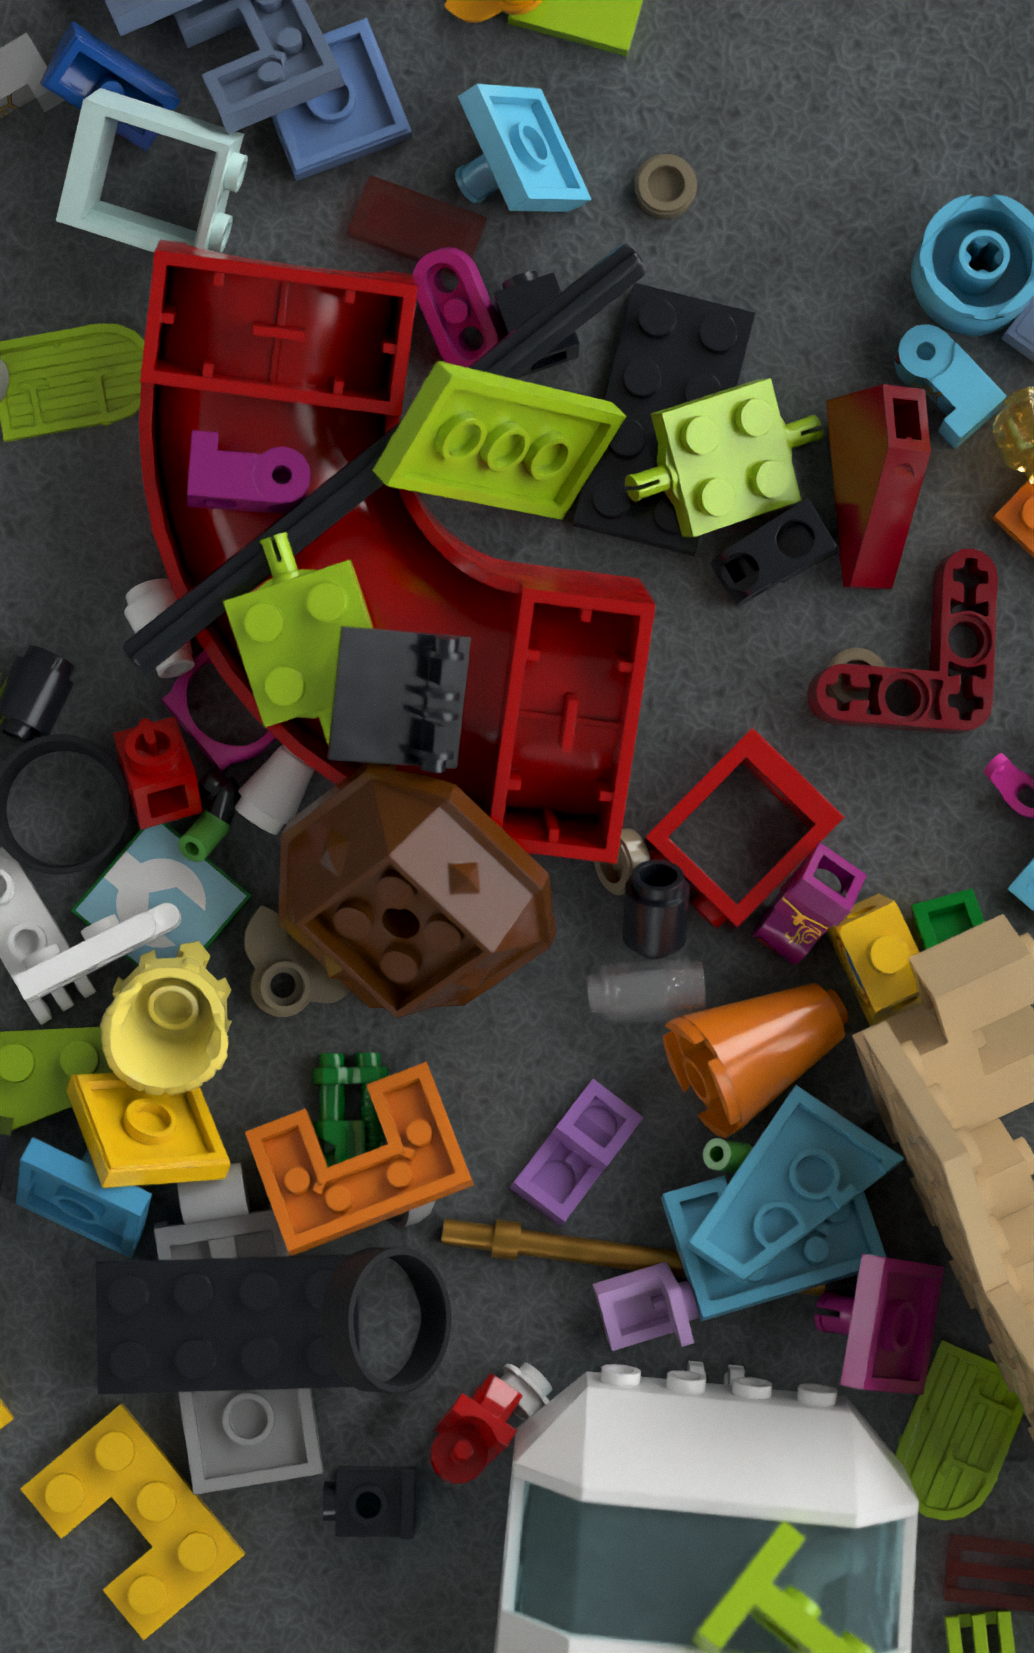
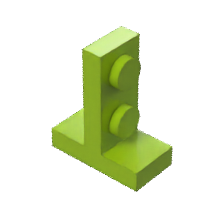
M784 1520L692 1639V1642L704 1652L719 1653L742 1621L749 1615L794 1653H875L867 1644L852 1633L844 1631L838 1637L817 1620L822 1613L820 1608L801 1591L790 1585L782 1591L773 1584V1581L806 1539Z

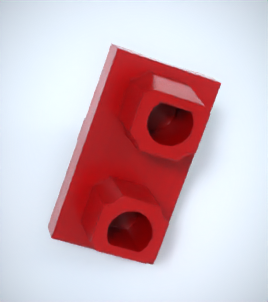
M491 1373L483 1384L475 1390L471 1398L462 1393L444 1413L434 1428V1431L439 1433L430 1449V1462L434 1472L442 1480L451 1484H465L473 1481L484 1470L485 1466H488L508 1446L517 1432L506 1421L523 1395Z

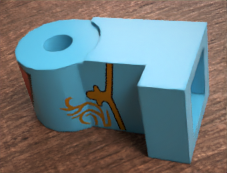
M929 324L917 325L908 330L902 337L894 360L896 373L901 381L909 387L925 389V393L947 416L943 420L938 432L956 449L1002 408L1007 396L971 357L939 327Z

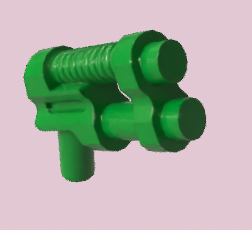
M344 1053L319 1054V1068H312V1085H319V1121H312L316 1135L325 1140L323 1152L328 1167L385 1145V1134L366 1086L389 1076L388 1067H381V1053H355L356 1067H344ZM345 1084H361L360 1090L362 1093L360 1096H362V1100L360 1102L362 1106L360 1109H362V1113L360 1115L362 1119L359 1121H345Z

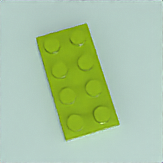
M437 361L372 471L386 486L562 520L627 416L610 401Z

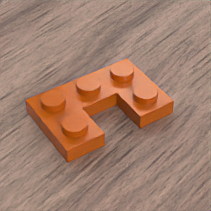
M427 1061L366 1085L388 1142L387 1145L328 1167L306 1109L245 1132L286 1248L291 1256L474 1186Z

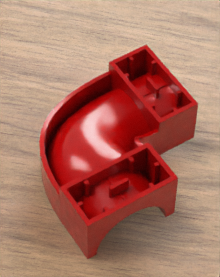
M159 240L154 252L140 374L139 441L142 481L152 531L170 585L177 599L181 598L285 514L188 507L187 490L192 430L219 432L218 450L263 454L275 447L295 449L304 456L310 468L311 478L308 496L399 423L418 292V284L412 274L388 270L386 272H356L298 266L217 253L196 248L184 242ZM384 484L304 548L294 559L298 570H320L351 560L374 629L471 637L457 769L446 768V772L438 773L419 770V766L394 764L397 767V771L425 774L457 785L527 853L617 864L655 615V602L639 578L511 562L481 553L463 543L448 531L428 509L418 492L390 487ZM271 575L270 577H268L265 581H263L260 585H258V586H257L255 589H253L251 592L256 591V590H257L259 587H261L265 582H267L269 579H272L273 576ZM225 612L197 634L196 638L220 676L251 714L264 726L227 612ZM296 717L265 727L296 757L335 785L366 763L327 759L328 744L319 717Z

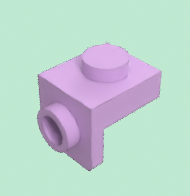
M667 1262L593 1284L606 1338L612 1351L673 1332L681 1347L694 1343L689 1321L699 1318L696 1301L689 1282L677 1283Z

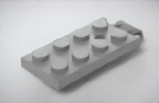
M242 1162L231 1164L225 1179L177 1183L184 1223L169 1225V1222L166 1221L154 1224L158 1260L291 1256L286 1248L272 1206L269 1205V1209L250 1212L248 1188ZM311 1388L178 1392L194 1495L323 1474L324 1469Z

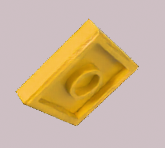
M114 1073L71 1075L66 1091L102 1188L220 1180L226 1178L231 1163L200 1087L182 1094L170 1096L164 1092L159 1096L147 1094L144 1090L139 1091L127 1085L126 1081H122Z

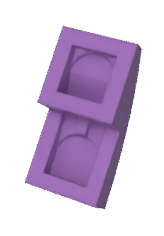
M592 1079L510 1186V1189L561 1227L644 1117L596 1080Z

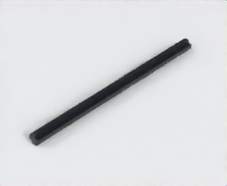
M628 244L619 245L467 368L516 379L641 279L647 271L642 258ZM401 421L124 643L123 650L136 668L143 674L153 671L224 614L226 609L223 601L250 593L272 575L260 540L273 537L281 561L274 535L287 532V538L295 557L382 487L384 483L372 470Z

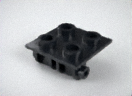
M341 626L327 759L419 766V770L438 773L446 772V768L457 769L471 637Z

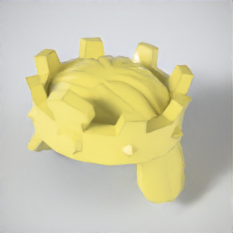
M200 941L181 944L176 958H157L155 950L140 956L139 966L124 980L118 977L112 993L114 1000L106 1009L100 1025L102 1050L113 1073L122 1081H126L127 1085L139 1091L144 1090L147 1094L159 1096L164 1092L171 1096L192 1091L202 1086L203 1082H207L214 1077L216 1070H221L227 1058V1032L232 1023V1020L227 1019V998L232 990L225 977L217 980L206 969L210 954Z

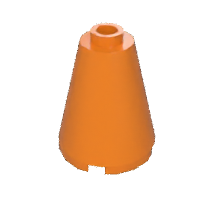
M811 983L678 1016L665 1024V1027L671 1031L663 1035V1044L669 1065L683 1092L685 1093L691 1085L696 1095L707 1107L705 1111L697 1114V1116L716 1136L727 1138L739 1132L844 1039V1024L848 1022V1013L841 998L834 990L828 989L825 991L820 985Z

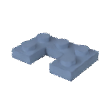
M204 0L172 14L187 48L244 24L253 39L258 51L201 74L227 134H231L345 85L340 68L306 0Z

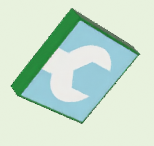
M166 823L140 830L71 910L89 926L113 914H116L121 923L162 903L175 905L182 916L180 925L175 930L125 955L136 967L139 966L140 956L155 950L157 958H176L181 944L200 941L207 951L252 898L247 891L208 858L201 862L187 859L181 853L178 846L179 839L182 836Z

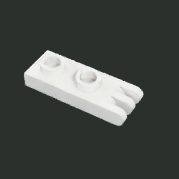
M1 847L0 958L14 980V976L26 971L22 962L26 957L56 943L61 952L71 947L21 863L17 862ZM87 975L74 981L77 990L85 998L97 992ZM65 987L51 993L63 1012L75 1005ZM40 998L32 1003L26 1001L41 1025L53 1018L50 1008L43 999Z

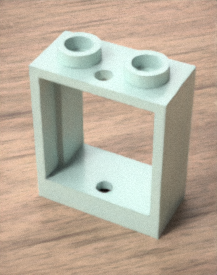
M99 88L83 99L56 221L151 252H155L160 239L184 242L196 248L222 252L228 241L233 221L231 215L224 213L229 192H238L247 167L248 156L239 153L244 134L237 131L227 134L224 127ZM118 121L216 152L197 231L100 201Z

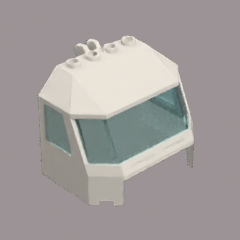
M688 1361L687 1371L668 1372L667 1379L640 1377L641 1370L638 1368L609 1364L602 1366L601 1373L585 1372L516 1428L494 1653H706L693 1643L692 1639L783 1520L806 1539L773 1581V1584L782 1591L790 1585L809 1597L822 1612L817 1620L838 1637L844 1631H848L867 1644L875 1653H911L919 1501L904 1465L846 1396H837L838 1390L836 1388L822 1384L805 1383L798 1385V1392L772 1389V1383L767 1380L745 1377L744 1366L728 1365V1371L724 1374L723 1384L706 1383L704 1364L698 1361ZM749 1615L746 1616L719 1651V1653H794Z

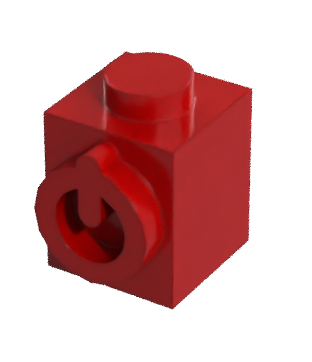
M175 716L151 722L148 718H143L139 721V725L113 733L119 766L125 777L129 798L141 830L202 813L196 772Z

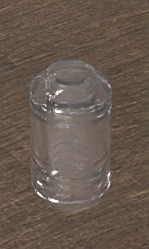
M689 955L674 956L672 958L668 956L661 959L639 958L616 960L614 962L612 960L607 962L599 961V974L587 975L589 1013L602 1012L603 1025H609L610 1023L614 1025L617 1023L667 1021L678 1016L706 1010L702 961H690Z

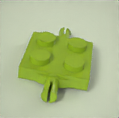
M771 378L757 379L652 413L651 418L658 441V466L626 476V486H639L627 490V493L636 502L642 498L664 491L675 507L682 537H696L802 501L792 464V448L821 440L823 429L801 432L821 426L822 424L819 418L813 414L785 424L780 416Z
M284 532L274 535L281 561L273 537L260 540L273 578L265 582L256 591L225 600L223 603L264 727L296 717H319L327 744L329 745L341 626L373 628L352 561L348 560L320 570H298L287 538L288 534Z

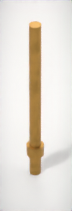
M444 1218L441 1244L491 1251V1258L517 1261V1255L632 1271L667 1262L675 1277L686 1278L678 1251L525 1230L521 1229L522 1222L496 1219L495 1225ZM826 1284L798 1292V1294L821 1296L825 1292Z

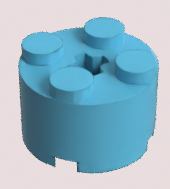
M972 194L961 196L944 205L929 222L912 261L910 276L915 296L925 313L943 328L972 337L994 333L1013 323L1034 296V215L1016 200L996 194L992 196H972ZM982 258L989 264L987 270L982 269L977 272L968 265L969 262L975 263Z

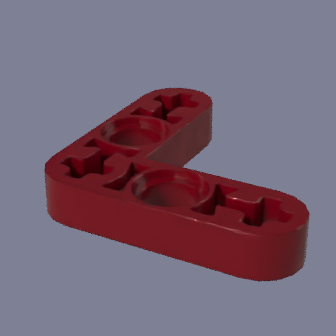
M968 548L961 549L947 556L936 567L933 578L930 670L857 664L833 665L817 673L809 683L807 691L808 705L814 715L823 722L836 725L951 734L968 732L983 725L991 715L994 694L998 576L992 559L983 551ZM965 563L968 564L969 574L979 576L980 580L979 585L968 589L966 608L978 605L980 606V614L972 611L954 614L950 612V607L964 603V585L959 581L953 580V572L964 568ZM956 624L967 625L977 636V650L971 658L958 657L949 646V632ZM976 667L978 670L977 676L972 675L963 679V696L965 699L974 700L975 709L964 713L961 720L959 719L958 709L948 706V697L956 695L960 691L961 674L949 677L948 669L962 671ZM838 678H840L842 689L862 692L870 688L869 679L873 680L868 700L856 699L842 704L840 710H837L836 699L826 697L825 690L827 687L837 684ZM899 681L905 683L914 693V709L908 716L901 717L895 715L886 705V689L892 682ZM868 706L871 715L866 713Z

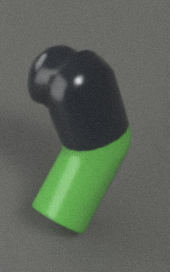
M211 768L199 781L200 799L205 800L209 805L178 842L181 853L190 861H203L228 834L235 806L238 803L240 794L237 781L234 777L228 779L218 768Z

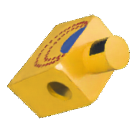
M878 893L854 904L851 912L836 927L832 925L826 932L871 1027L922 1003L909 962V957L920 952L894 900Z

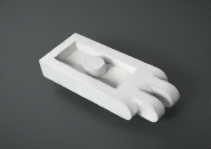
M162 903L121 923L116 914L110 915L81 930L84 942L64 952H61L56 943L22 960L26 971L13 978L24 1000L32 1003L175 930L181 923V913L175 905Z

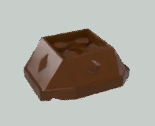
M366 762L290 819L281 834L278 924L327 968L328 978L339 979L369 1008H385L397 1019L432 1007L465 1006L548 950L557 933L555 916L552 915V893L549 873L455 784L425 774L397 771V767L394 764Z

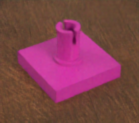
M862 1253L855 1297L840 1295L833 1291H825L820 1296L816 1307L838 1311L840 1316H827L815 1313L817 1329L823 1333L831 1332L848 1336L840 1385L871 1391L924 1394L944 1267Z

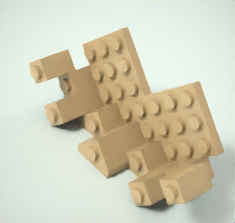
M1002 914L909 957L922 1003L852 1035L878 1114L892 1143L899 1142L905 1161L914 1177L910 1178V1182L931 1226L938 1225L945 1246L953 1260L948 1262L964 1296H966L965 1298L970 1309L977 1308L984 1329L992 1343L988 1344V1347L1010 1393L1016 1391L1020 1398L1024 1413L1032 1425L1027 1430L1034 1442V1179L1032 1180L1031 1175L1034 1174V1154L1023 1137L1013 1140L999 1119L1012 1111L1034 1102V1009L1031 1006L1034 1003V940L1029 933L1019 936L1005 915Z

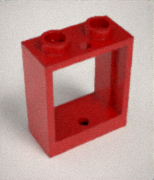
M751 728L645 836L643 841L651 850L649 852L650 860L669 861L682 869L684 879L688 882L690 889L697 895L690 902V905L704 920L715 929H718L725 922L734 931L845 817L754 728ZM742 763L810 830L736 904L669 837Z

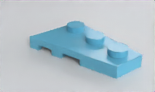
M795 1085L686 1248L741 1285L897 1167L904 1160V1157Z

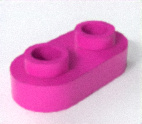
M453 247L439 248L426 254L419 260L413 271V277L418 284L417 300L438 350L446 363L467 368L504 338L502 325L479 270L467 253ZM443 268L452 269L456 273L458 285L455 290L448 289L442 284L440 275ZM468 327H475L481 332L483 343L480 348H472L466 343L465 332Z

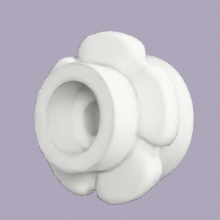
M524 1363L520 1368L512 1364L503 1366L504 1375L500 1379L523 1395L513 1413L523 1421H526L549 1402L546 1396L552 1391V1387L547 1379L528 1363Z

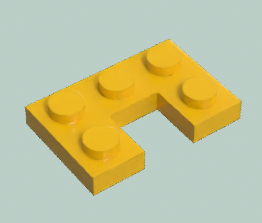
M123 1403L20 1488L60 1539L112 1497L150 1543L151 1549L103 1589L104 1593L143 1640L148 1638L246 1554L199 1495L193 1494V1488Z

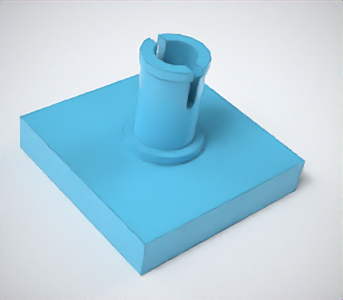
M476 84L458 96L483 151L482 155L465 166H460L455 172L458 187L472 203H480L488 195L500 189L509 211L569 212L592 200L541 89Z

